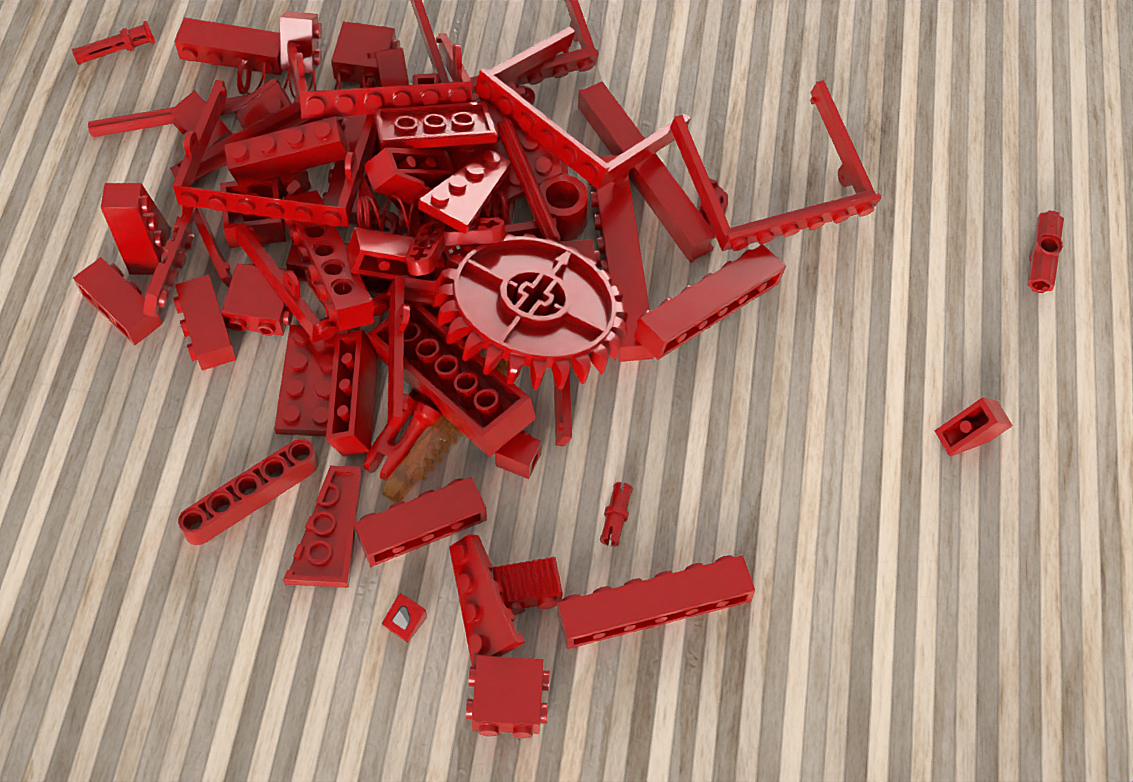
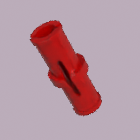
M616 482L613 485L610 504L605 507L604 516L606 519L602 535L599 539L602 544L607 546L611 539L612 547L619 546L623 523L628 520L629 512L627 507L633 491V487L627 483H624L622 491V482Z

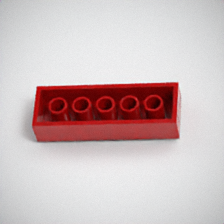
M408 302L410 317L408 325L404 330L403 380L490 457L536 419L530 397L514 383L512 385L507 384L506 376L496 368L488 375L483 374L485 359L477 353L466 362L462 360L465 342L459 339L448 345L446 339L449 328L444 324L437 326V318L421 304ZM389 318L367 334L376 356L387 366L389 364Z

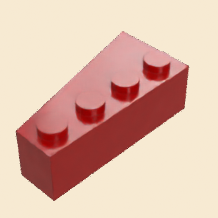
M105 183L100 208L129 275H153L158 262L161 263L165 245L170 237L171 227L142 183Z

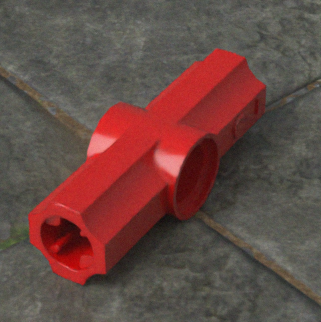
M1049 210L1048 212L1040 213L1037 218L1034 245L1029 255L1031 265L1027 285L1034 292L1044 293L1052 291L1055 286L1058 258L1063 248L1061 237L1064 218L1060 216L1059 212Z

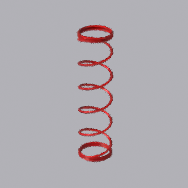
M243 60L239 64L237 89L241 95L247 94L250 96L252 93H249L248 90L251 84L252 70L248 60ZM266 63L263 65L262 77L256 90L260 88L263 79L264 83H267ZM246 64V83L244 86L242 73ZM288 67V74L285 84L283 86V90H285L287 83L289 81L290 92L292 94V97L295 98L291 85V71L290 67ZM315 69L313 70L308 91L311 90L312 85H314V91H317ZM338 73L334 90L337 89V86L338 89H341L340 73ZM363 76L360 88L376 87V80L369 77L365 85V76Z
M497 191L490 202L488 211L485 204L483 207L486 218H490L493 204V217L499 218L498 202L500 197L502 202V220H504L506 225L508 219L507 199L502 191ZM424 194L417 195L413 200L409 219L401 199L397 195H391L385 203L382 220H380L374 201L367 195L360 196L357 203L359 228L368 230L370 228L369 199L374 207L380 232H383L386 209L390 199L394 197L398 199L402 207L407 231L410 232L413 207L417 198L423 197Z

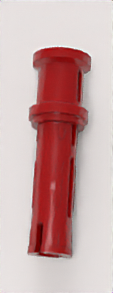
M144 21L143 25L128 30L123 28L119 31L120 34L75 49L73 48L72 52L77 64L81 65L82 63L124 49L131 52L134 51V47L149 42L155 44L148 22Z

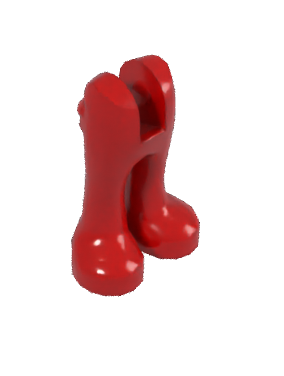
M403 393V403L407 404V411L403 412V418L397 427L385 425L372 444L363 464L365 470L373 473L377 470L385 455L388 456L379 476L380 479L387 482L391 481L399 473L412 447L424 430L436 424L442 416L435 409L422 402H417L405 393ZM413 413V417L403 436L394 444L397 435Z

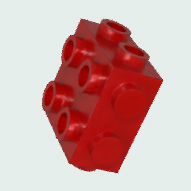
M343 21L331 60L334 79L337 80L338 73H340V80L361 83L363 76H365V83L371 77L376 80V85H380L376 58L368 59L367 53L399 48L400 40L396 39L395 28Z
M236 264L221 311L226 327L238 332L247 330L259 332L265 336H284L286 326L292 323L293 313L255 264ZM279 268L283 274L284 272L289 271L285 268Z
M477 656L476 667L470 666L469 687H474L473 699H467L466 719L472 720L473 731H478V734L482 736H497L499 732L512 733V736L517 738H531L533 734H540V723L547 724L548 703H541L542 691H549L550 671L543 670L544 659Z

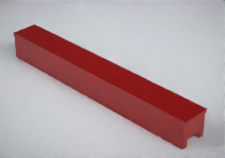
M603 81L579 90L578 109L612 155H621L645 139ZM654 153L631 168L628 174L629 179L688 261L691 263L695 259L713 251L714 247L710 240L716 238L714 231L658 155Z

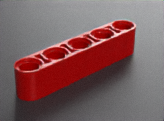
M296 439L183 510L178 517V525L186 541L192 545H202L312 475L318 467V459L313 444L306 439ZM302 455L309 456L305 460H296L299 456ZM275 472H283L278 477H270ZM250 488L256 489L252 494H244ZM221 506H229L228 509H226L223 512H216L217 509ZM202 523L197 529L189 530L193 524Z

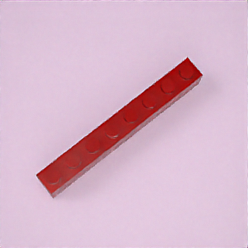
M619 155L598 157L605 163H608ZM628 175L620 185L610 182L599 190L593 186L594 191H590L591 207H596L597 213L593 214L594 229L600 231V237H597V250H599L600 254L603 253L604 260H600V271L604 270L612 276L613 279L610 286H616L621 290L623 294L621 303L627 307L628 312L626 320L627 335L624 343L621 344L618 362L650 360L654 358L634 337L638 318L642 313L650 310Z

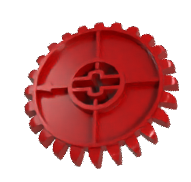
M506 233V238L497 243L463 246L460 254L451 256L446 262L445 270H442L439 274L435 288L437 291L433 301V307L441 306L437 316V326L453 321L449 327L446 339L448 345L469 335L465 343L462 360L466 362L484 348L487 350L483 374L488 375L501 359L507 360L506 380L507 384L512 385L519 376L522 367L528 366L530 367L532 387L537 390L541 385L546 368H551L558 389L564 388L570 365L581 384L587 381L591 363L600 374H603L609 356L616 360L621 344L624 343L627 335L626 320L628 312L627 307L621 303L623 299L621 290L616 286H610L613 279L612 276L604 270L600 271L596 267L597 262L593 258L582 256L578 253V249L572 246L566 247L558 244L557 240L551 238H536L533 234L514 236L513 234Z

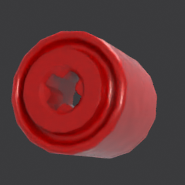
M559 174L552 178L548 177L539 187L552 218H556L560 241L575 239L583 233L587 223L588 190L578 178L567 174Z

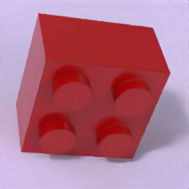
M277 177L239 186L236 181L220 183L221 192L282 200ZM222 211L223 230L229 249L241 247L236 241L235 225L242 222L247 228L252 226L254 229L253 235L261 245L286 242L285 225L281 218L275 219L266 216Z

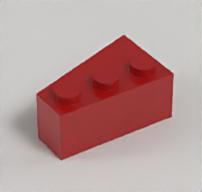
M384 148L363 164L373 191L389 197L393 194L397 195L402 202L412 205L417 195H426L455 174L446 150ZM421 196L417 198L414 206L418 207Z

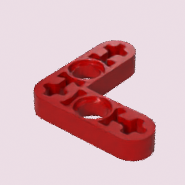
M477 218L476 221L473 220L467 235L441 221H431L422 225L405 257L409 274L421 276L432 272L445 246L491 244L504 240L506 238L504 220L500 218Z

